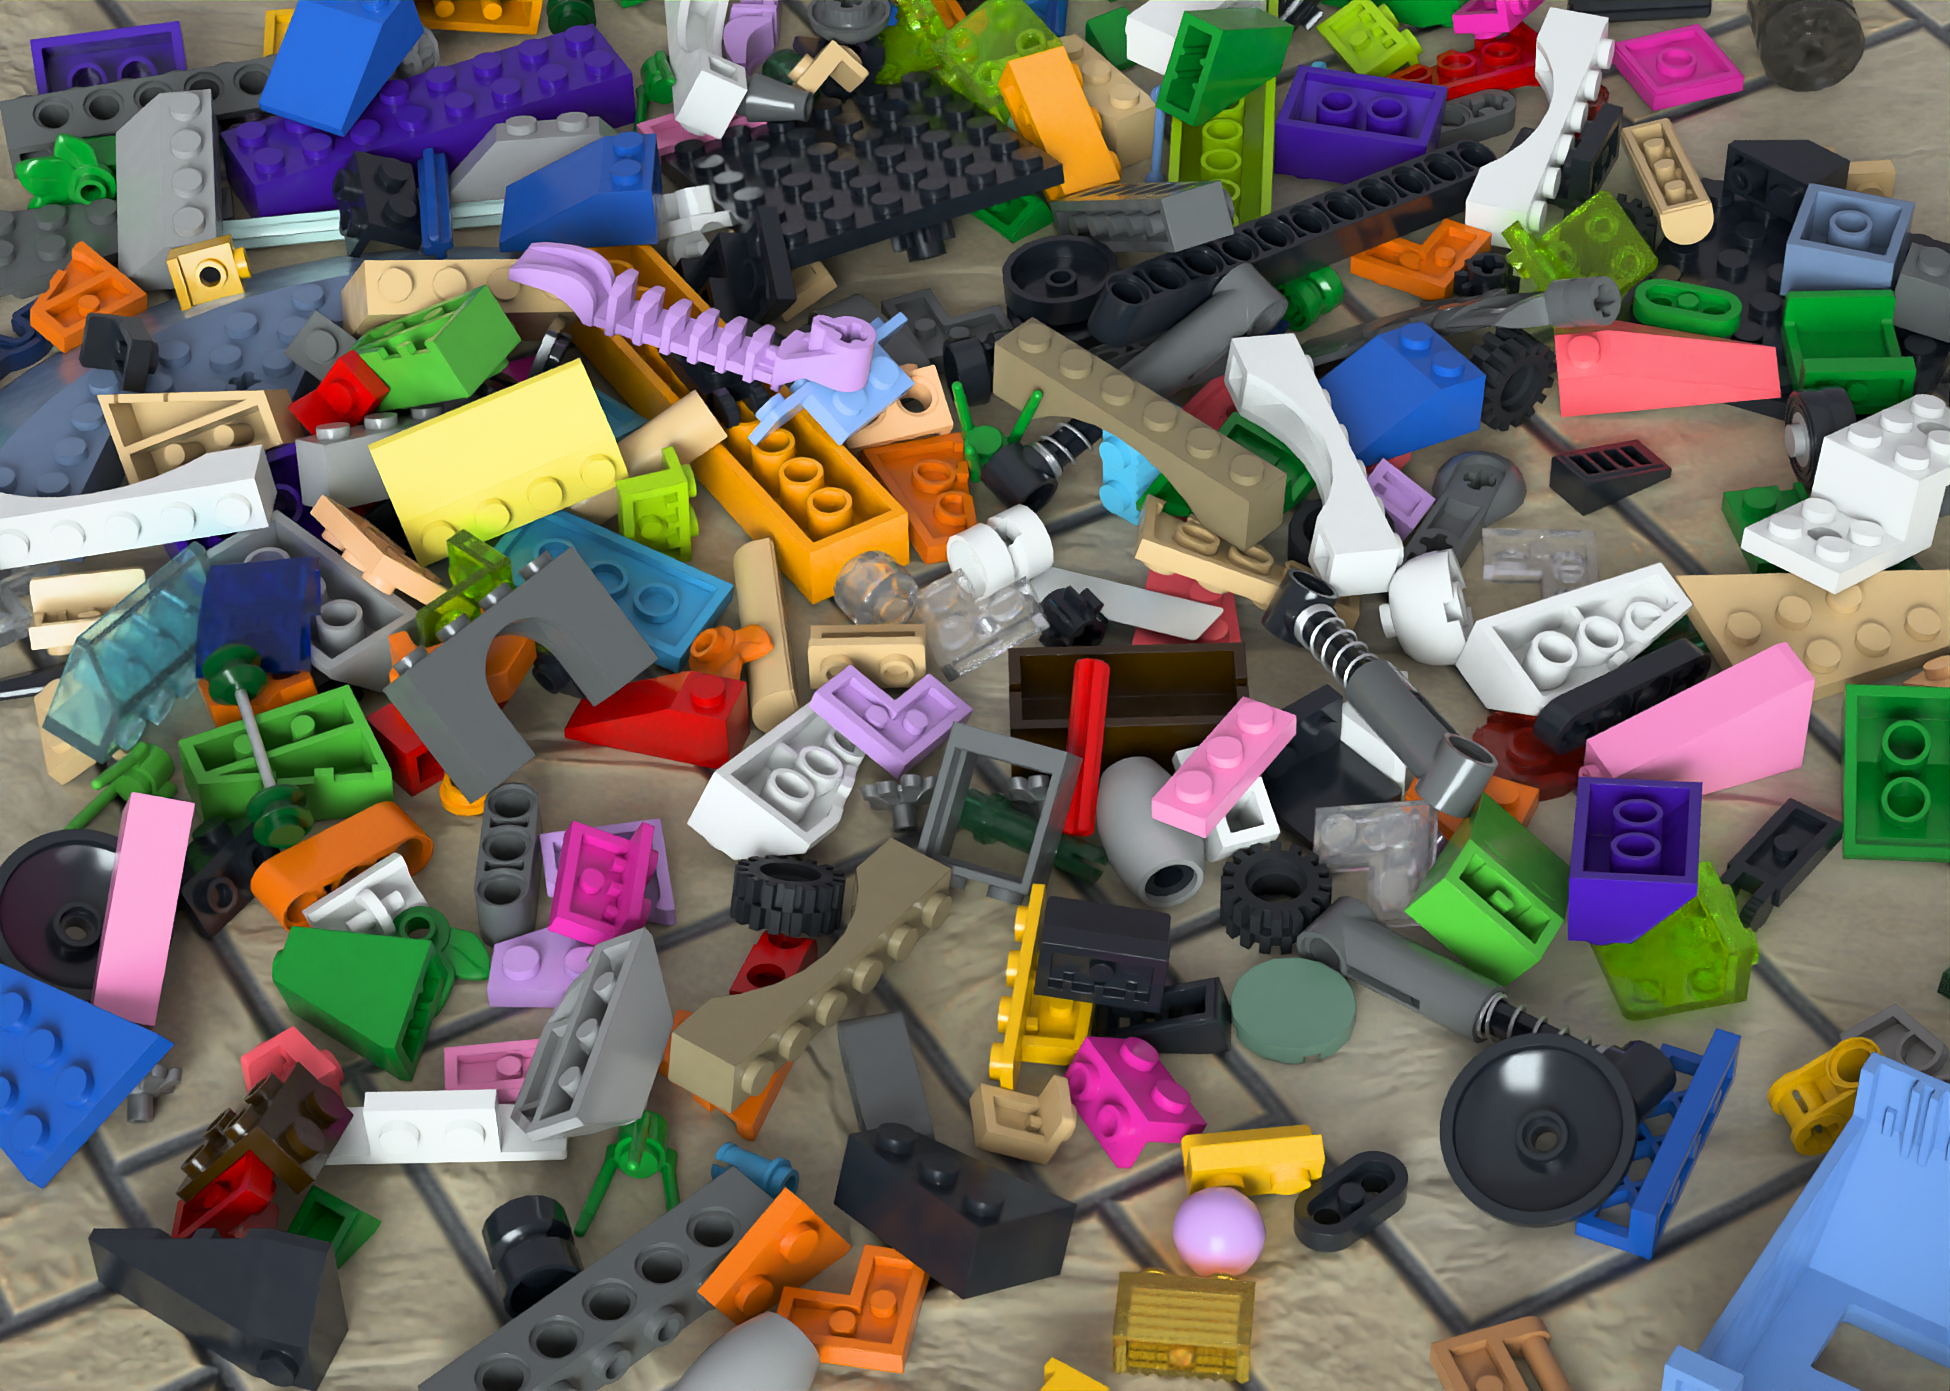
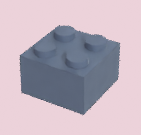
M1809 183L1786 244L1780 295L1786 296L1790 291L1886 289L1895 291L1907 256L1915 203Z

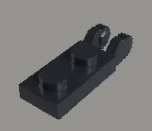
M673 352L669 355L659 353L690 392L693 390L698 392L713 415L726 429L738 426L741 423L740 412L736 402L742 400L755 415L770 400L767 390L758 380L748 383L742 380L743 375L728 370L721 374L714 371L715 366L701 361L694 365L687 362V357Z
M1789 798L1727 863L1726 872L1711 887L1710 892L1707 894L1708 896L1703 906L1705 907V913L1715 918H1720L1734 904L1742 889L1752 894V898L1742 908L1738 917L1737 928L1748 935H1754L1758 928H1761L1767 921L1773 907H1779L1840 842L1844 824L1797 800Z

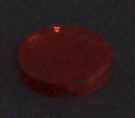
M1498 710L1488 716L1487 724L1480 729L1477 727L1472 736V741L1487 749L1497 759L1498 766L1493 776L1540 789L1538 800L1540 802L1563 797L1578 787L1579 769L1584 766L1586 744L1563 755L1556 754L1536 738L1533 733L1534 724L1538 716Z

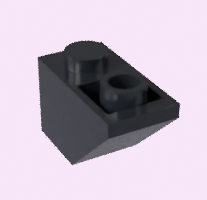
M1734 140L1728 144L1723 187L1794 224L1809 183L1846 190L1850 160L1810 140Z

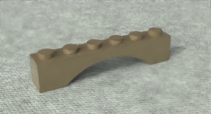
M1033 317L995 342L993 394L1022 411L1033 391L1040 390L1043 393V397L1033 419L1047 416L1074 418L1093 424L1120 438L1142 454L1168 479L1187 502L1202 526L1243 552L1248 551L1282 525L1287 479L1285 472Z
M893 838L888 839L856 868L851 920L844 934L833 947L805 970L776 984L742 994L708 999L672 1031L668 1080L729 1114L735 1111L751 1095L755 1097L761 1094L770 1082L772 1075L787 1061H796L803 1054L809 1041L825 1026L828 1028L834 1026L841 1018L845 1008L861 993L868 994L878 983L881 974L895 961H904L922 936L930 929L936 930L942 926L952 907V897L948 895L952 869Z

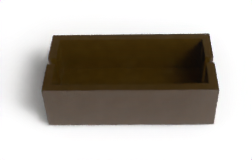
M1245 642L1008 648L1010 737L1065 752L1074 665L1078 659L1093 658L1102 660L1109 665L1110 675L1099 778L1112 764L1125 758L1138 756L1154 760L1173 776L1176 771L1172 758L1176 751L1199 746L1243 696L1250 698ZM1011 764V778L1022 777L1028 780L1030 776L1047 775L1049 780H1051L1052 775Z

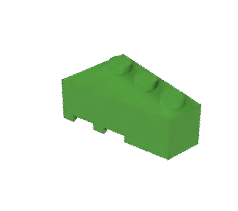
M483 285L369 329L347 352L354 349L390 389L389 393L375 410L376 412H383L395 409L405 410L413 406L470 397L486 379L495 376L507 367L509 361L506 357L518 345L521 338L488 286Z
M349 684L254 715L276 785L290 784L301 788L307 797L305 808L311 812L313 820L349 818L375 804L384 801L394 802L392 770ZM243 719L178 740L184 783L192 802L195 803V808L202 823L216 816H223L224 819L248 817L246 813L248 802L255 794L265 788Z

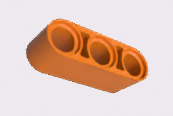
M384 801L269 858L255 871L251 879L250 889L254 897L286 931L290 932L292 926L311 928L302 913L308 906L330 894L394 852L402 855L408 872L413 877L429 863L433 855L434 844L432 839L398 804L393 801Z

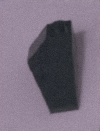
M94 1228L88 1238L100 1283L253 1377L264 1379L275 1386H294L317 1391L349 1331L333 1243L271 1228H250L245 1238H222L216 1228H197L192 1238H172L168 1233L159 1228Z

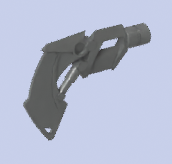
M1607 276L1558 279L1551 282L1546 291L1507 294L1506 288H1499L1477 296L1420 303L1421 307L1365 322L1327 336L1313 338L1300 346L1305 355H1310L1313 365L1317 366L1340 358L1346 359L1378 334L1420 321H1424L1435 332L1443 336L1475 331L1491 326L1517 329L1550 324L1557 328L1610 325L1616 320L1620 312L1621 296L1617 284L1612 278Z

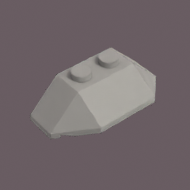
M568 112L559 115L554 120L536 121V118L532 116L511 117L506 120V123L495 124L450 175V202L505 199L506 186L604 136H616L619 133L600 117H588L587 114L582 112Z
M645 927L596 944L586 959L590 966L570 984L545 1023L510 1116L533 1142L591 1135L615 1126L628 1125L642 1117L674 1025L653 935Z

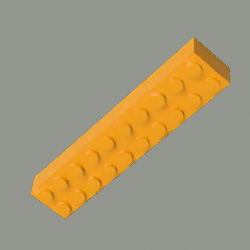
M650 244L587 248L599 253L609 262L615 273V279L628 269L632 268L639 271L635 300L640 301L643 293L659 285L666 288L663 309L669 310L673 304L686 298L693 301L690 317L697 319L700 314L711 308ZM719 317L718 327L724 328L726 323ZM579 318L565 331V333L573 336L571 341L628 404L639 415L649 421L690 393L661 358L658 347L646 343L639 347L632 344V339L618 334L613 337L604 334L605 329L593 325L591 327L584 325ZM761 382V385H764V388L767 390L770 399L778 393L785 399L792 395L785 384L779 392L770 389V384ZM742 400L736 403L739 408L741 423L738 426L726 429L718 421L728 437L689 463L693 475L753 540L770 537V541L774 543L780 570L812 605L910 564L908 512L842 444L839 446L805 408L755 446L748 439V436L759 425L760 420Z

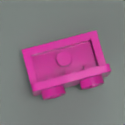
M1469 0L1452 15L1455 34L1473 33L1476 39L1497 37L1503 32H1510L1545 0Z
M573 820L563 837L548 930L595 946L598 943L643 928L651 908V899L644 897L645 886L648 885L655 872L659 855L658 851L651 849L655 827L642 822L632 838L628 840Z
M1086 1036L1063 1076L1068 1079L1071 1103L1076 1106L1077 1113L1117 1168H1131L1147 1142L1181 1143L1185 1135L1202 1134L1207 1126L1205 1120L1190 1102L1191 1098L1188 1092L1175 1082L1159 1060L1158 1052L1145 1040L1136 1037L1121 1039Z

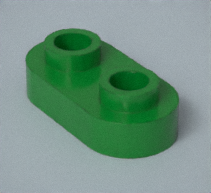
M1668 279L1647 280L1638 285L1635 290L1633 314L1644 325L1719 338L1733 335L1740 327L1742 303L1737 296L1728 291Z

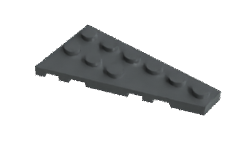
M231 187L221 188L223 221L235 220ZM98 199L89 205L83 203L64 206L50 204L37 209L10 212L0 210V297L12 294L16 298L26 299L45 293L50 288L49 282L57 270L64 271L71 262L72 249L80 241L85 242L109 263L118 261L117 200Z

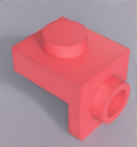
M294 1026L270 1040L260 1043L241 1058L247 1094L268 1073L272 1072L280 1078L299 1061L319 1082L332 1088L343 1101L340 1083L344 1082V1073L339 1062L327 1049L319 1051Z

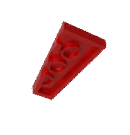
M1521 21L1514 29L1508 32V35L1496 39V37L1475 39V49L1460 53L1451 49L1437 55V65L1430 68L1425 65L1415 64L1384 78L1448 87L1446 101L1486 89L1508 91L1523 86H1541L1535 78L1538 33Z

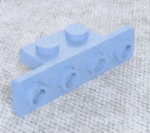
M899 312L886 323L879 317L870 323L876 331V341L868 383L864 388L854 392H840L806 378L796 380L789 388L792 393L791 396L785 399L778 393L757 411L755 416L760 420V423L748 436V439L755 446L804 408L839 446L904 396L915 384L883 349L908 321L906 316Z

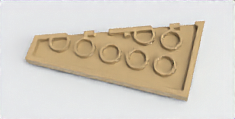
M1950 569L1881 571L1837 594H1833L1792 573L1677 575L1674 578L1675 582L1693 604L1687 616L1722 671L1776 644L1787 642L1815 678L1812 702L1844 692L1846 684L1866 685L1922 667L1926 662L1934 658L1950 655Z

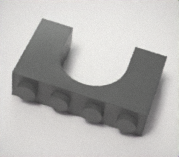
M573 546L555 559L546 550L519 571L526 580L514 590L506 581L477 602L483 609V614L472 622L465 613L461 614L436 633V636L443 643L429 654L421 644L393 666L400 676L382 689L470 804L496 788L536 756L499 708L488 687L486 657L495 637L505 635L522 636L534 640L547 648L561 663L594 707L620 690L659 659Z

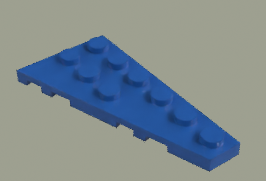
M0 963V1148L27 1181L43 1189L174 1046V1043L160 1034Z

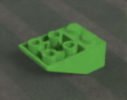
M1483 791L1469 817L1462 820L1404 911L1473 971L1506 987L1541 960L1564 922L1569 901L1570 866Z

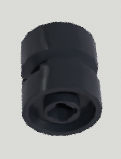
M1017 327L989 332L983 342L975 335L946 340L943 343L944 373L950 397L955 407L952 384L955 381L962 383L969 407L989 403L993 395L994 371L992 372L991 366L994 365L995 342Z
M543 1195L523 1196L512 1199L496 1208L486 1219L482 1229L485 1247L492 1269L496 1270V1282L505 1311L513 1319L584 1270L579 1251L575 1247L573 1233L565 1209L557 1200Z

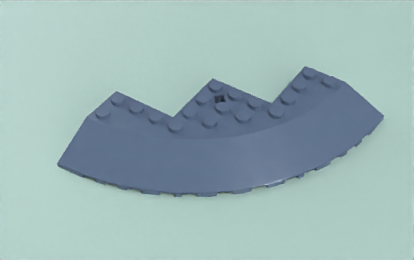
M453 247L447 250L448 258L444 260L519 259L525 251L500 252V247ZM408 248L362 253L359 258L349 257L348 255L326 258L252 274L251 278L245 279L246 287L244 293L194 305L188 310H181L178 297L147 308V310L134 317L142 318L153 341L158 343L159 359L155 374L147 375L144 393L288 389L293 403L317 389L321 383L319 379L283 354L313 312L317 310L343 329L341 291L364 260H437L436 255H425L423 248H419L418 251ZM81 345L65 354L60 351L27 370L0 390V492L26 497H65L119 488L125 477V471L97 395L142 392L123 391L113 370L83 367L79 361ZM86 556L60 561L83 563Z

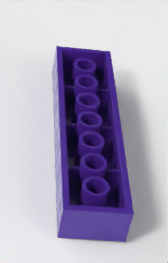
M593 23L585 26H573L558 34L541 39L525 40L517 46L493 53H481L472 59L449 66L433 67L425 73L401 80L386 81L344 137L281 116L271 117L258 122H245L237 128L220 132L227 180L251 218L339 210L337 199L332 195L333 180L337 171L345 168L355 150L410 163L417 189L419 188L417 161L424 158L423 150L433 148L435 154L445 153L450 179L452 172L494 125L506 123V120L511 117L532 116L536 118V121L554 120L559 115L568 112H582L587 114L588 117H600L613 129L634 123L636 109L633 75Z

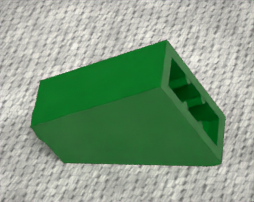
M1257 7L1184 11L1155 107L1193 127L1202 125L1280 74L1295 26Z
M292 926L284 949H280L276 953L272 965L273 982L290 1011L397 1079L403 1081L413 1080L448 977V973L432 941Z

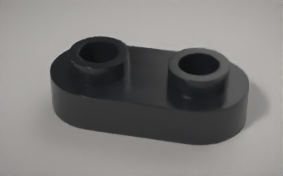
M1366 1151L1351 1157L1298 1196L1294 1205L1293 1222L1296 1237L1306 1247L1319 1252H1337L1348 1248L1404 1206L1408 1188V1172L1406 1167L1395 1156L1381 1151ZM1368 1192H1377L1380 1194L1373 1195L1369 1194Z

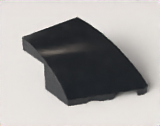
M757 206L738 233L719 232L700 259L680 258L673 268L711 308L720 310L719 317L726 324L734 318L742 316L765 326L780 317L797 300L777 207Z

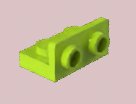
M1353 0L1316 27L1322 39L1352 73L1386 77L1402 65H1405L1407 68L1415 64L1421 65L1417 56L1423 53L1420 44L1407 28L1401 32L1397 30L1400 28V24L1384 3L1376 7L1371 0Z
M669 446L661 448L662 471L615 481L619 535L685 563L692 561L691 538L699 535L696 514L692 504H689V498L696 497L697 490L691 466L689 464L681 465L674 447Z

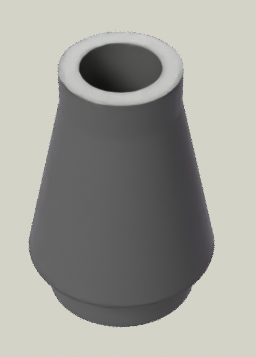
M758 72L753 77L746 76L747 92L736 110L737 115L745 116L750 123L791 120L807 122L810 119L814 102L812 92L800 90Z

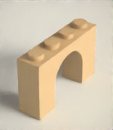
M518 259L364 260L341 291L343 329L357 340L369 329L483 285L488 286L520 336L521 341H543L547 329L558 314L569 318L563 332L579 317L564 301L554 294L508 280L509 269Z

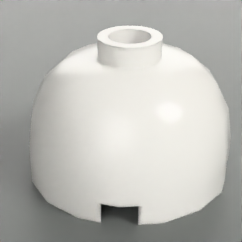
M1451 548L1428 552L1408 560L1396 571L1390 582L1389 603L1379 606L1381 623L1386 638L1397 637L1407 655L1417 662L1432 666L1456 665L1474 627L1471 606L1466 607L1462 589L1466 588L1458 560Z

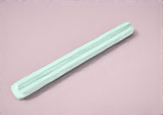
M504 199L451 203L452 229L501 225ZM339 210L223 221V236L231 234L235 248L244 246L245 250L345 240L339 231Z

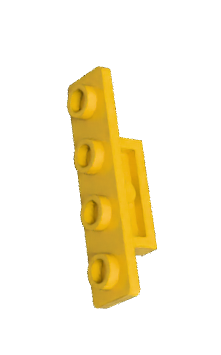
M1033 883L1029 906L1018 905L1015 942L1022 943L1021 950L1009 951L1006 985L1008 988H1013L1012 996H1001L998 1013V1033L1005 1034L1004 1043H992L990 1054L989 1080L1000 1081V1088L1016 1092L1022 1062L1065 1066L1071 1064L1086 1036L1091 1035L1095 1010L1094 1003L1034 994L1046 911L1045 884Z

